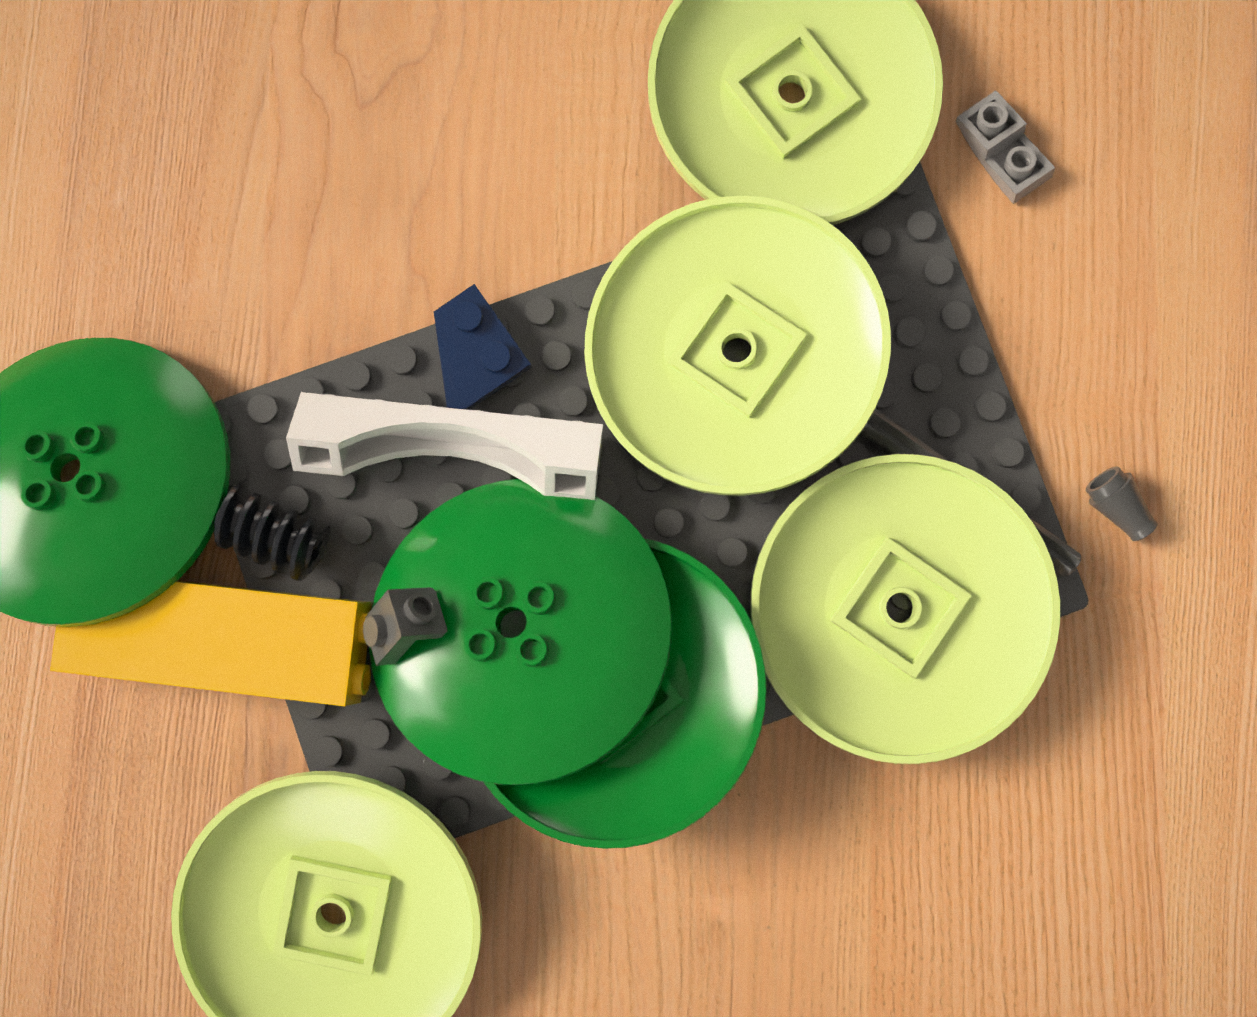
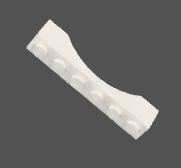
M301 392L286 440L293 471L345 476L363 467L395 458L421 455L452 456L479 461L504 470L527 483L544 496L595 500L601 459L603 424Z

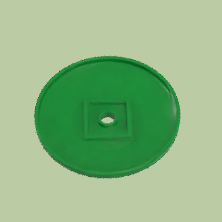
M94 337L62 342L38 350L15 362L0 373V612L29 623L54 627L85 626L108 621L125 615L162 594L180 579L204 550L215 531L214 522L216 515L228 494L230 480L229 441L224 421L212 397L198 379L178 361L145 344L117 338ZM72 460H79V473L72 480L62 482L60 478L62 468Z
M520 479L498 481L463 492L430 512L404 538L387 564L375 593L372 608L388 589L431 587L436 591L447 626V632L444 636L437 639L416 640L396 664L376 666L372 649L369 647L372 673L386 710L404 736L418 750L437 764L457 774L478 781L500 785L540 784L572 775L598 762L618 747L642 721L662 685L669 662L672 645V611L667 584L651 548L639 531L625 516L597 496H595V500L544 496ZM511 611L524 612L527 620L525 630L517 637H504L501 632V622L504 616Z
M644 539L651 548L667 584L673 623L672 645L662 685L642 721L612 752L593 765L558 780L530 785H500L484 782L494 797L510 813L533 829L562 842L602 849L629 848L650 844L685 830L706 816L734 788L744 773L761 734L766 708V672L762 650L755 629L745 609L728 586L707 566L672 546L654 540ZM511 611L504 616L501 622V632L504 637L514 638L525 630L527 620L524 612Z

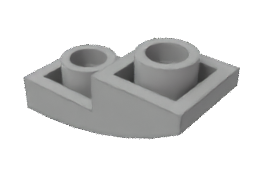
M996 90L957 117L956 123L972 151L994 182L1013 204L1052 178L1055 167L1024 134L1027 123Z

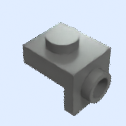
M431 587L388 589L367 614L363 625L364 639L366 644L372 649L376 666L396 664L416 640L442 638L447 632V626L436 591Z

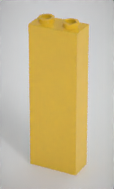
M176 581L162 594L125 615L91 625L56 627L50 671L336 706H349L361 703L362 695H366L370 686L371 668L366 664L368 645L364 639L363 625L365 617L372 610L373 602Z

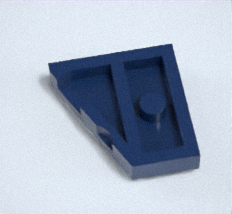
M475 284L434 311L447 408L471 410L532 368L526 356Z

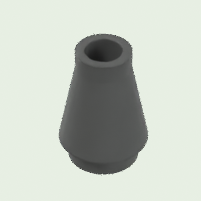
M1118 466L1112 467L1096 476L1087 485L1086 492L1090 496L1089 504L1123 530L1132 541H1139L1156 529L1158 524L1151 516L1131 473H1124Z

